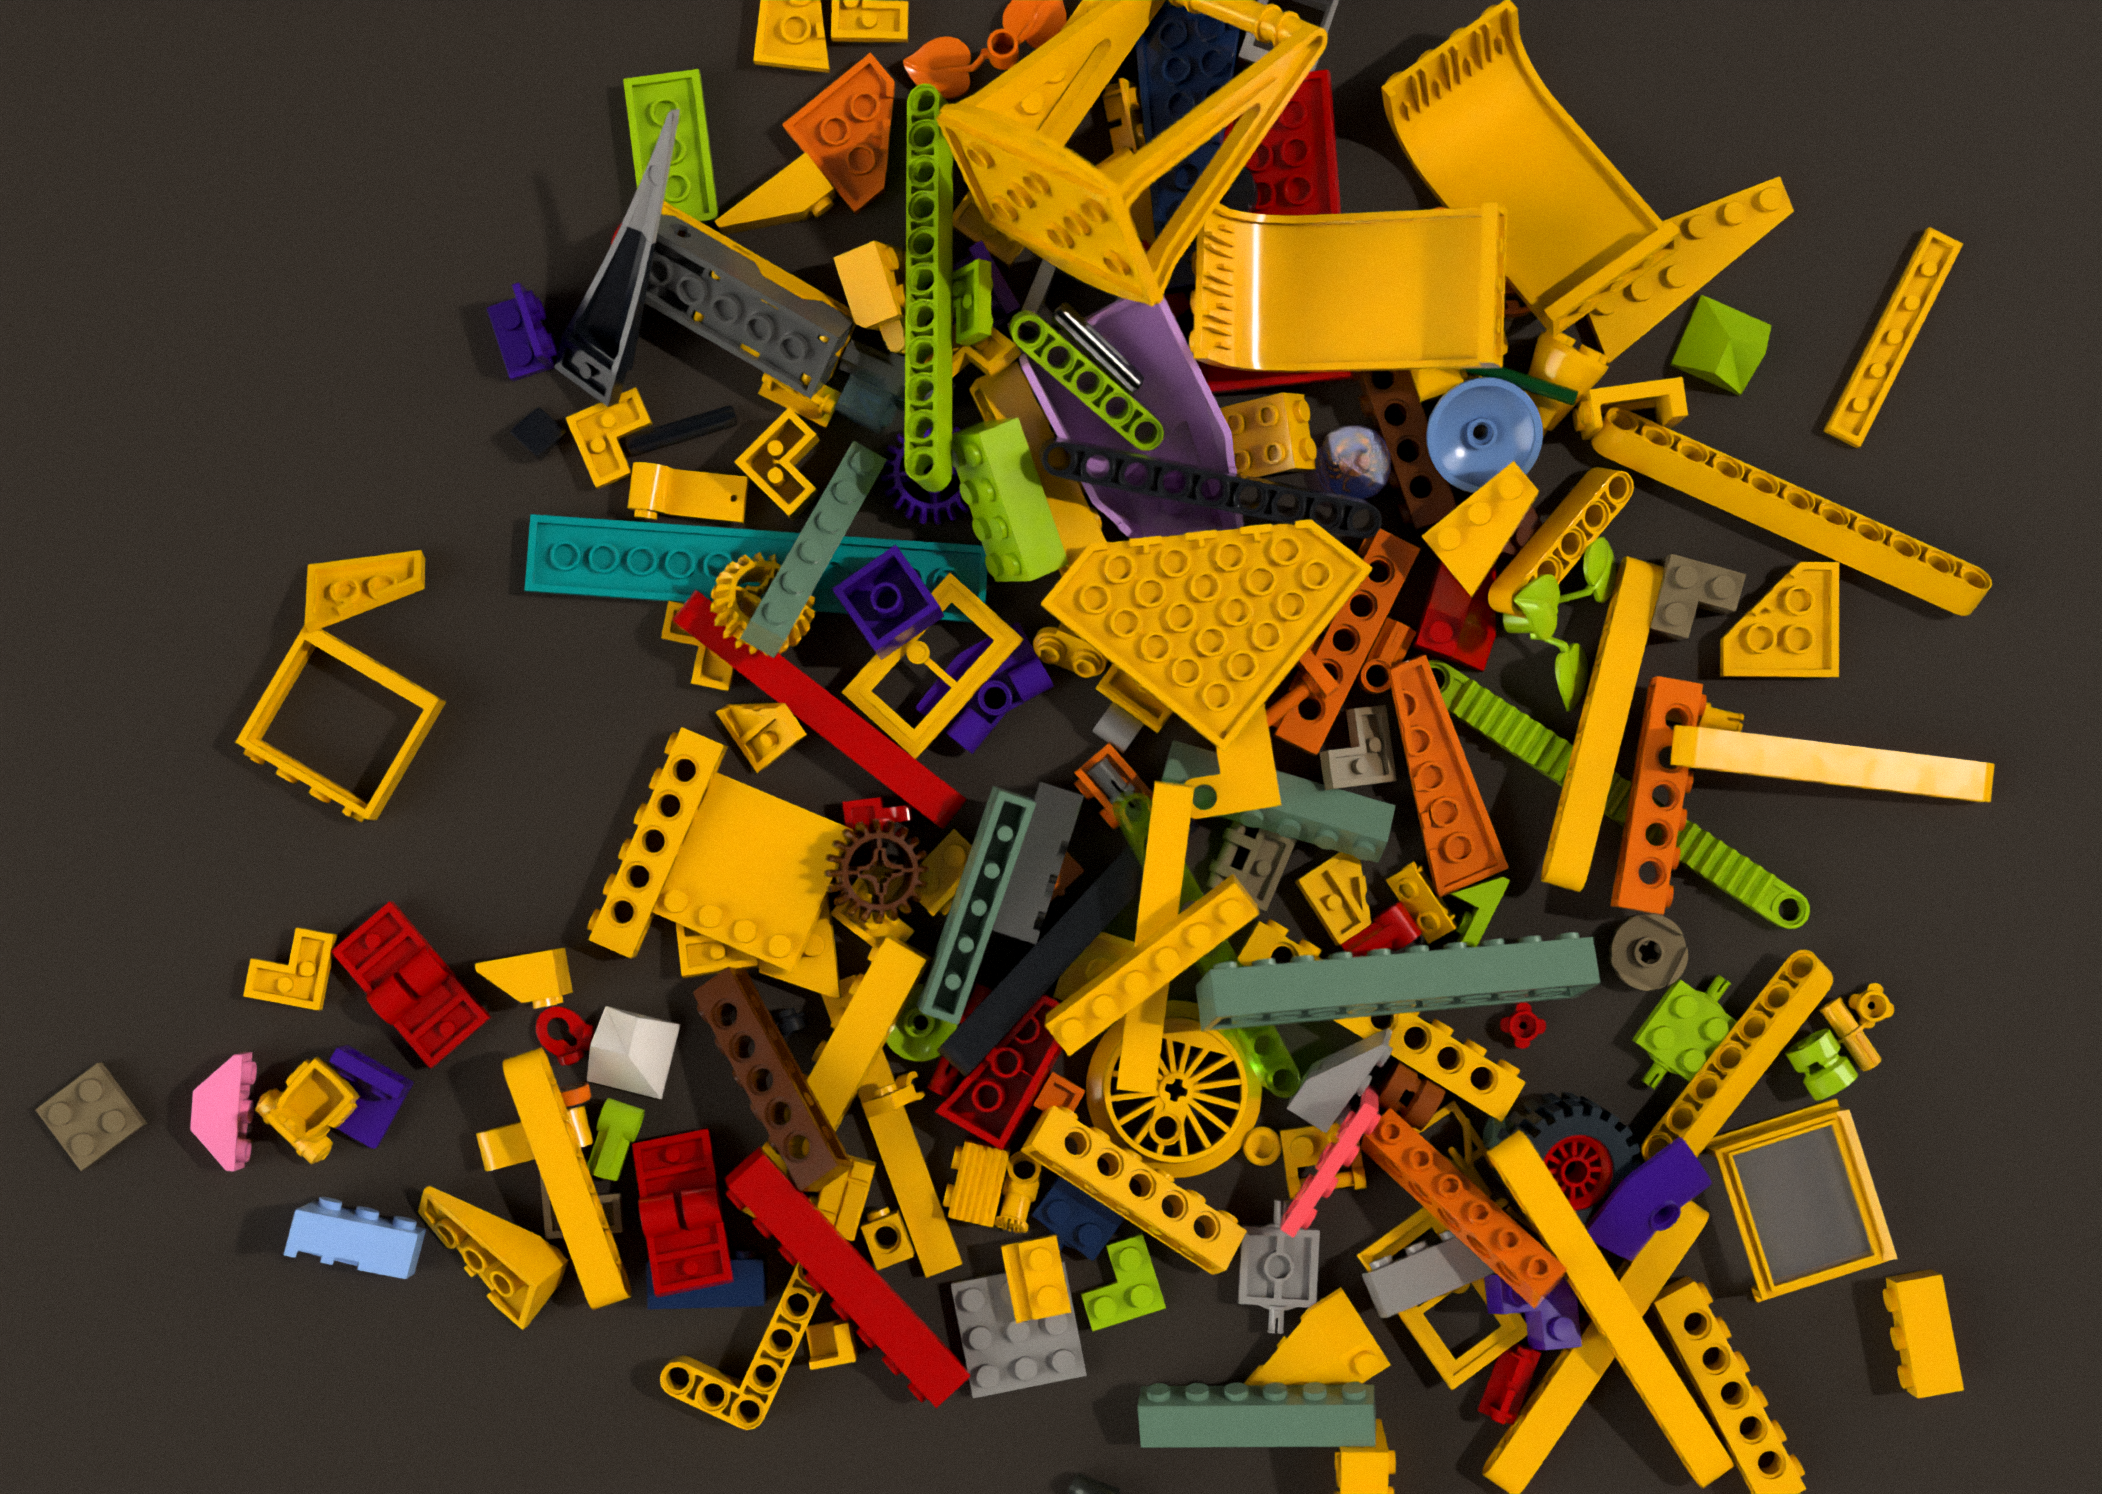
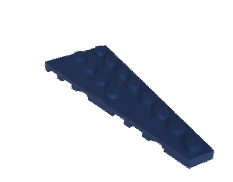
M1165 0L1135 43L1146 145L1233 80L1239 28L1203 13L1195 15L1188 12L1185 6L1178 8L1171 5L1169 0ZM1225 127L1150 184L1155 241L1223 144ZM1197 236L1175 265L1163 295L1195 290L1196 275L1193 273L1191 261L1193 252L1197 251Z

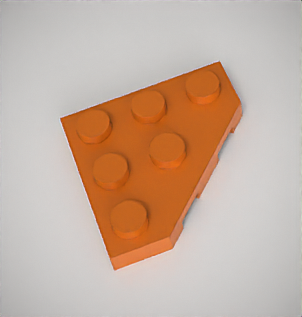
M871 52L782 124L785 131L804 153L807 152L834 190L855 215L885 192L893 116L895 81Z

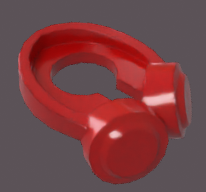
M558 1006L546 1009L540 1014L536 1023V1034L540 1043L549 1052L557 1056L561 1066H569L578 1062L584 1056V1051L589 1050L594 1037L593 1025L586 1024L580 1015L566 1007ZM557 1017L566 1020L569 1025V1033L577 1039V1045L571 1046L564 1039H553L547 1030L549 1022Z

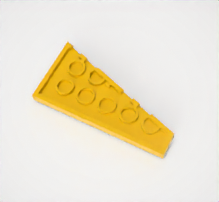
M1780 176L1663 221L1666 224L1671 220L1681 231L1680 249L1586 315L1600 353L1609 357L1606 365L1794 212Z

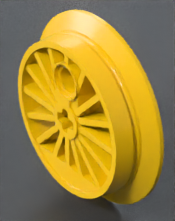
M1176 1000L1167 1001L1162 1038L1165 1040L1168 1066L1165 1065L1160 1057L1155 1094L1135 1091L1111 1094V1078H1118V1070L1114 1069L1121 1054L1125 1022L1124 1019H1119L1110 1027L1098 1043L1088 1067L1086 1101L1094 1127L1107 1133L1110 1136L1109 1141L1120 1149L1128 1148L1135 1151L1142 1157V1163L1153 1170L1155 1168L1161 1169L1173 1178L1199 1175L1220 1166L1230 1159L1242 1147L1246 1135L1254 1128L1262 1102L1260 1067L1256 1055L1244 1034L1238 1028L1201 1032L1197 1003ZM1173 1041L1183 1043L1178 1065L1175 1063ZM1190 1047L1201 1048L1186 1068ZM1209 1051L1226 1055L1197 1073H1193ZM1234 1061L1238 1077L1198 1082V1080ZM1175 1079H1180V1086L1185 1088L1184 1095H1177L1175 1101H1171L1170 1093L1165 1091L1166 1084H1173ZM1240 1085L1239 1102L1200 1092V1090ZM1152 1097V1099L1118 1119L1116 1118L1112 1102ZM1197 1100L1236 1110L1230 1125L1228 1126L1198 1103ZM1151 1108L1147 1121L1135 1137L1131 1139L1121 1125ZM1191 1108L1195 1109L1224 1132L1212 1144L1209 1142ZM1164 1116L1171 1117L1176 1124L1174 1133L1167 1138H1161L1155 1132L1156 1121ZM1186 1117L1204 1147L1199 1151L1189 1154L1187 1153L1184 1130ZM1147 1133L1157 1142L1155 1152L1139 1145ZM1178 1141L1180 1155L1163 1154L1165 1145H1171Z

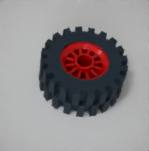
M1552 1092L1542 1094L1544 1104L1541 1105L1533 1099L1525 1102L1523 1105L1528 1112L1522 1116L1514 1111L1508 1117L1514 1123L1510 1132L1501 1127L1497 1137L1503 1141L1518 1130L1524 1133L1585 1227L1620 1182L1642 1165L1641 1162L1632 1157L1639 1154L1640 1149L1638 1143L1629 1138L1633 1135L1630 1129L1620 1122L1618 1117L1582 1095L1579 1098L1569 1092H1562L1561 1098ZM1575 1161L1574 1170L1570 1174L1565 1175L1567 1165ZM1492 1167L1493 1178L1502 1184L1497 1187L1500 1195L1509 1202L1507 1204L1516 1213L1528 1221L1495 1167Z

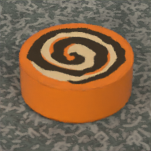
M588 1082L559 1087L566 1107L586 1102L591 1097Z

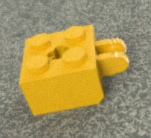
M872 241L833 257L855 324L866 329L881 331L883 340L886 341L885 346L891 350L890 352L905 354L906 251H902L900 247Z

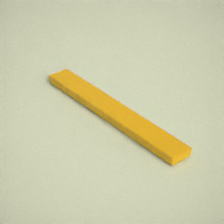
M1155 781L1134 948L1178 915L1194 785ZM1169 982L1125 1014L1117 1078V1089L1152 1094L1156 1092Z
M856 974L840 980L842 998L835 999L821 994L831 1022L840 1007L842 1006L847 1009L853 995L849 993V990L857 977ZM883 1048L858 1091L861 1104L876 1097L874 1090L895 1082ZM903 1105L897 1109L867 1118L926 1278L962 1265L961 1256L905 1106Z

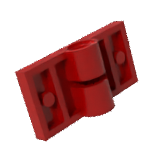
M389 901L331 951L366 992V998L374 1011L385 1022L394 1025L430 1069L434 1068L492 1018L393 901Z
M703 1129L632 1143L640 1195V1218L647 1241L655 1296L658 1298L734 1282L709 1130Z

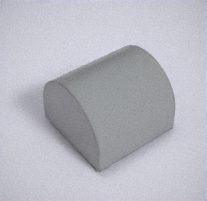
M1112 702L1092 732L1123 754L1144 723Z

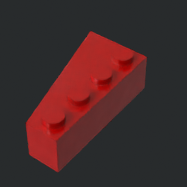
M1043 994L935 1112L1001 1150L1009 1148L1063 1050L1045 1026L1046 1014L1062 1003V1001L1049 994Z

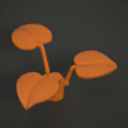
M1012 0L1004 10L1002 20L1004 29H997L990 34L987 48L981 49V54L973 64H970L971 53L965 43L958 38L944 36L925 43L914 54L903 60L904 68L917 86L920 84H931L935 86L945 99L957 98L969 90L970 76L968 72H975L986 59H989L990 63L997 69H1010L1018 62V45H1021L1024 40L1030 47L1037 49L1057 35L1067 22L1063 0Z

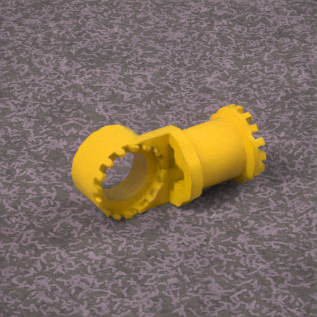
M1022 1151L1014 1153L1007 1163V1173L1002 1189V1194L1005 1197L1000 1216H996L994 1221L995 1226L1002 1228V1230H1006L1008 1227V1232H1011L1013 1229L1014 1233H1026L1028 1231L1029 1225L1026 1223L1030 1204L1036 1200L1042 1171L1041 1164ZM1020 1161H1029L1035 1166L1036 1171L1032 1177L1020 1179L1013 1172L1014 1166Z

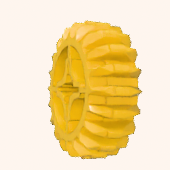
M759 552L753 556L752 560L745 554L739 558L737 563L734 561L730 562L725 570L718 575L715 580L716 585L711 591V598L714 600L710 605V611L718 614L714 620L715 626H726L723 632V639L733 635L737 639L735 642L736 648L741 647L744 643L749 645L750 655L756 653L758 649L741 640L740 637L762 601L760 597L762 594L764 597L782 566L777 563L775 554L770 556L767 561L764 560ZM747 582H761L756 587L748 585L746 588L739 587V585ZM810 595L778 651L780 654L785 652L789 645L792 647L796 646L800 642L801 637L805 636L809 631V623L815 615V611L811 609L815 603L814 596Z

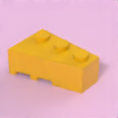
M1513 461L1422 535L1423 540L1471 598L1474 597L1511 536L1539 495V490Z

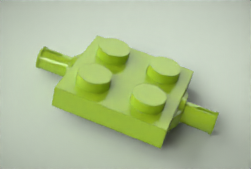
M1717 974L1705 993L1694 990L1681 979L1672 983L1632 1039V1041L1646 1050L1654 1061L1643 1079H1641L1642 1082L1655 1090V1087L1668 1071L1678 1074L1690 1083L1737 1023L1735 1019L1724 1012L1718 1003L1723 993L1731 985L1729 981Z

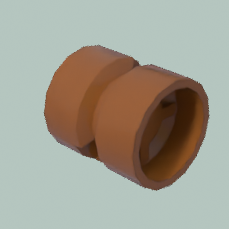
M1398 1060L1391 1067L1378 1088L1379 1106L1385 1110L1391 1108L1395 1112L1400 1111L1401 1118L1421 1131L1438 1109L1445 1095L1446 1088L1428 1077L1421 1080L1418 1079V1071ZM1406 1089L1411 1091L1407 1099L1402 1096Z

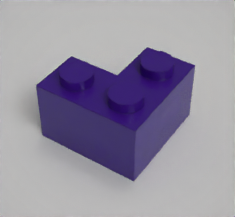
M1490 1274L1484 1277L1488 1314L1525 1312L1529 1349L1555 1350L1582 1347L1577 1296L1564 1276L1561 1282L1535 1309L1497 1274Z

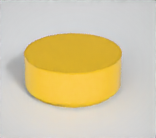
M1257 1126L1246 1135L1242 1148L1250 1162L1255 1165L1266 1166L1278 1159L1282 1144L1274 1130L1266 1126Z

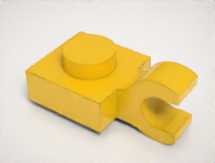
M912 1071L900 1075L894 1083L874 1090L876 1097L862 1103L866 1117L870 1118L922 1099L925 1096L924 1091L916 1093L913 1084H911L912 1079L918 1077L917 1072Z

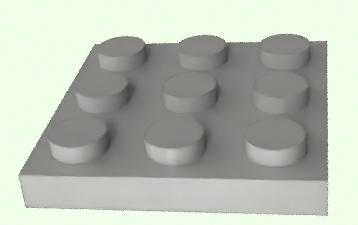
M1062 1260L1072 1312L1022 1321V1323L1017 1324L1006 1271L951 1282L967 1370L971 1375L969 1381L973 1398L1087 1376L1064 1260Z

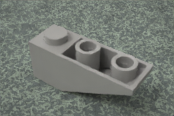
M1386 1028L1312 1063L1293 1090L1287 1109L1325 1133L1328 1132L1334 1122L1340 1125L1351 1109L1352 1105L1348 1103L1354 1094L1361 1096L1372 1079V1076L1369 1075L1370 1071L1375 1065L1381 1068L1390 1056L1393 1048L1388 1044L1392 1030Z

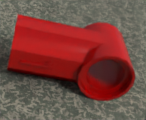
M1398 901L1372 919L1371 925L1340 946L1344 952H1352L1353 957H1365L1368 951L1386 948L1395 952L1419 937L1422 931L1418 928L1402 901Z

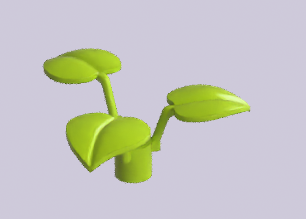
M1605 536L1598 537L1588 545L1585 551L1583 569L1588 585L1583 590L1560 596L1556 578L1552 574H1543L1532 580L1513 599L1522 609L1526 618L1503 613V623L1508 633H1530L1531 640H1541L1560 649L1561 652L1555 660V674L1566 711L1570 712L1578 703L1585 689L1588 677V663L1585 652L1580 644L1572 643L1568 646L1565 641L1551 636L1557 626V607L1559 603L1586 597L1592 593L1597 602L1603 603L1611 596L1616 582L1617 571L1613 551Z

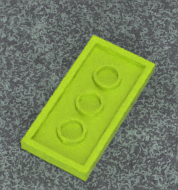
M693 69L623 79L637 189L650 161L668 112L679 109L680 114L663 201L703 224L715 223L714 221L719 218L700 70Z

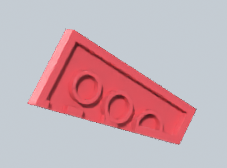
M1370 1084L1361 1095V1105L1356 1112L1353 1110L1349 1111L1336 1134V1137L1339 1138L1336 1144L1330 1142L1324 1148L1315 1166L1318 1172L1315 1176L1311 1173L1307 1176L1282 1216L1280 1230L1294 1238L1300 1228L1304 1230L1309 1228L1318 1212L1314 1209L1321 1196L1327 1199L1331 1195L1339 1180L1335 1175L1342 1165L1346 1167L1351 1165L1359 1152L1360 1147L1356 1144L1363 1133L1369 1136L1377 1126L1381 1115L1377 1113L1379 1111L1378 1089Z

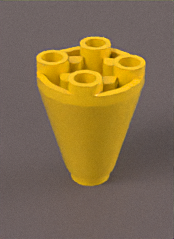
M1548 330L1546 332L1541 331L1537 339L1528 375L1576 390L1578 394L1572 406L1524 390L1539 411L1543 426V438L1547 430L1552 431L1583 396L1601 379L1609 367L1606 365L1609 357L1583 344L1578 350L1573 347L1576 341L1574 338L1562 332L1553 338Z

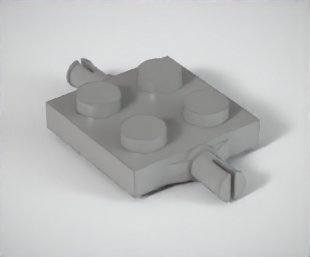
M1280 1199L1274 1200L1273 1223L1265 1225L1242 1224V1228L1247 1230L1241 1241L1238 1288L1239 1304L1259 1305L1269 1309L1267 1332L1274 1334L1276 1318L1277 1334L1284 1333V1310L1296 1307L1309 1308L1316 1303L1320 1239L1319 1228H1308L1307 1230L1300 1228L1294 1238L1280 1230L1282 1216L1291 1203L1290 1200H1283L1281 1215L1282 1201Z

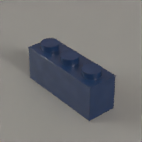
M756 1248L734 1249V1255H730L734 1282L658 1298L654 1293L650 1260L646 1262L647 1310L764 1306L768 1301L767 1254H757Z

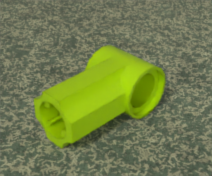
M607 1098L599 1116L596 1130L599 1132L587 1163L591 1174L603 1179L619 1180L631 1142L634 1143L640 1130L645 1110Z

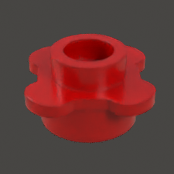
M1518 1003L1516 1011L1509 1017H1503L1500 1020V1029L1513 1037L1516 1047L1525 1049L1529 1047L1530 1041L1536 1038L1538 1034L1545 1032L1546 1022L1532 1013L1530 1004ZM1521 1022L1526 1023L1525 1029L1519 1027Z

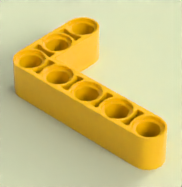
M799 1262L797 1263L743 1381L689 1356L681 1355L671 1359L662 1370L660 1383L663 1390L670 1396L741 1429L750 1430L758 1427L764 1420L822 1296V1293L819 1294L805 1279L804 1276L808 1273ZM797 1293L803 1294L808 1299L809 1308L802 1312L793 1310L789 1305V1297ZM777 1329L787 1330L792 1336V1344L787 1347L778 1346L773 1340V1332ZM770 1365L776 1372V1379L772 1382H764L759 1379L756 1372L758 1366ZM674 1367L685 1369L689 1374V1382L683 1385L675 1383L670 1375L671 1369ZM712 1383L718 1384L724 1390V1399L720 1401L711 1400L706 1395L705 1387ZM744 1400L754 1401L759 1406V1415L756 1417L745 1416L740 1409V1403Z

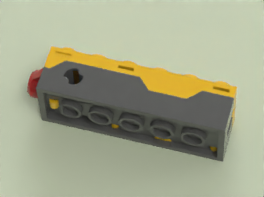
M663 201L645 303L811 399L834 375L855 329L856 324L850 308ZM621 224L619 225V227L617 228V230L615 231V233H614V235H613V237H612L611 245H612V243H613V240H614V238H615V236H616V234H617V232H618V230H619Z

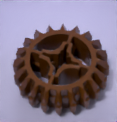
M871 819L869 831L865 823L859 821L855 824L857 836L850 829H844L842 834L847 843L844 844L839 840L832 842V846L840 851L839 855H826V861L836 863L835 870H824L825 877L836 878L835 883L829 884L826 887L827 891H841V894L834 900L837 906H841L849 901L845 909L846 915L853 916L860 908L858 915L860 922L866 923L872 913L874 923L882 924L884 911L890 921L898 920L896 907L903 913L908 914L911 912V907L906 900L910 899L914 902H920L922 899L914 889L915 887H927L928 883L924 880H918L919 873H928L929 866H918L917 860L924 859L927 854L925 851L913 852L912 849L919 843L917 837H912L906 842L904 841L908 834V828L900 827L894 834V821L887 820L881 830L879 819ZM882 840L889 842L899 851L904 864H893L888 860L886 849L882 848ZM870 841V848L866 849L865 860L860 865L848 867L855 850L863 843ZM875 861L879 867L893 869V872H884L883 876H878L880 879L878 882L876 876L860 873L861 870H869L870 867H875ZM904 876L899 891L892 898L884 901V895L887 894L889 882L895 877ZM849 878H860L866 883L868 894H871L872 903L864 901L854 892Z

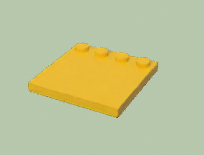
M715 772L652 912L794 974L830 893L826 887L834 883L836 879L835 877L824 876V870H835L836 863L826 861V855H839L840 851L832 846V842L839 840L844 844L847 843L842 834L844 829H850L854 834H856V831Z

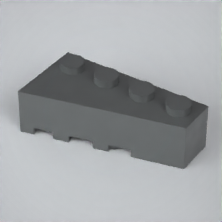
M1043 782L1039 783L1038 789L1030 787L1027 797L1035 801L1036 806L992 928L993 931L1033 944L1037 943L1084 798L1083 795Z

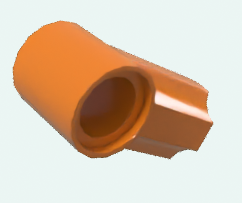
M1388 617L1385 619L1357 675V683L1365 693L1376 695L1391 687L1387 669L1402 663L1417 633L1416 631ZM1372 666L1380 667L1385 673V683L1381 687L1370 685L1366 679L1367 670Z

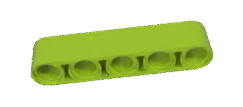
M1024 310L1012 317L1009 323L1010 335L1018 347L1133 446L1140 450L1149 451L1160 445L1163 440L1164 431L1157 418L1052 326L1032 311ZM1028 320L1036 322L1038 332L1032 339L1024 340L1018 337L1020 324ZM1063 346L1066 348L1067 357L1063 363L1059 365L1048 363L1047 355L1053 347ZM1086 371L1095 373L1096 382L1093 387L1087 390L1077 388V378L1080 374ZM1116 396L1124 398L1125 406L1119 414L1111 415L1106 413L1108 400ZM1145 421L1153 423L1154 428L1151 436L1143 440L1135 437L1137 425Z

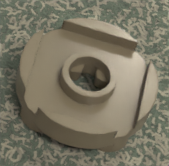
M1656 914L1633 915L1622 922L1614 931L1609 943L1608 959L1610 966L1625 984L1639 990L1651 991L1669 986L1680 978L1688 962V947H1686L1681 929L1672 920ZM1652 941L1655 943L1654 951L1658 953V956L1655 960L1649 958L1644 963L1641 960L1642 954L1639 952V948L1641 945L1647 946Z

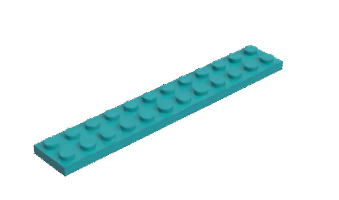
M530 514L525 591L685 603L696 589L713 602L714 599L711 598V591L716 585L715 580L730 562L734 561L737 563L739 558L745 554L752 560L753 556L760 552L765 561L775 554L777 563L782 565L800 533ZM844 536L811 596L815 597V603L811 608L815 612L848 614L837 599L832 588L896 544L930 593L951 573L986 604L988 576L985 564L986 553L984 547L980 545ZM747 582L739 585V587L746 588L747 585L756 587L761 582ZM953 603L943 611L944 617L938 620L974 623Z

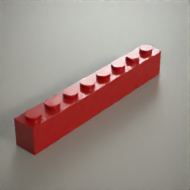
M760 1146L725 1177V1181L730 1188L726 1192L729 1199L741 1211L746 1206L756 1216L752 1222L767 1239L773 1234L782 1243L778 1250L792 1266L799 1262L809 1272L804 1277L819 1294L824 1290L829 1293L834 1299L830 1305L845 1322L851 1317L860 1326L856 1331L858 1336L869 1348L872 1349L877 1345L886 1354L882 1361L896 1376L901 1372L911 1381L907 1387L921 1403L928 1399L936 1408L939 1407L971 1376L963 1363L809 1198L789 1181L787 1175Z

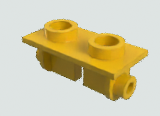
M1119 78L1120 86L1119 84L1107 85L1105 87V94L1102 95L1107 121L1112 123L1121 120L1122 122L1121 126L1109 129L1113 152L1115 153L1127 145L1131 152L1135 154L1146 146L1140 88L1129 80Z
M765 372L761 380L763 384L758 392L759 395L785 408L789 407L793 412L825 428L843 396V393L824 385L810 399Z
M1413 861L1403 867L1398 873L1387 878L1386 882L1399 901H1402L1429 944L1456 929L1457 923L1454 920L1456 915L1450 911L1441 897H1435L1432 892L1434 889L1433 884L1423 871L1424 867L1422 865L1418 866Z

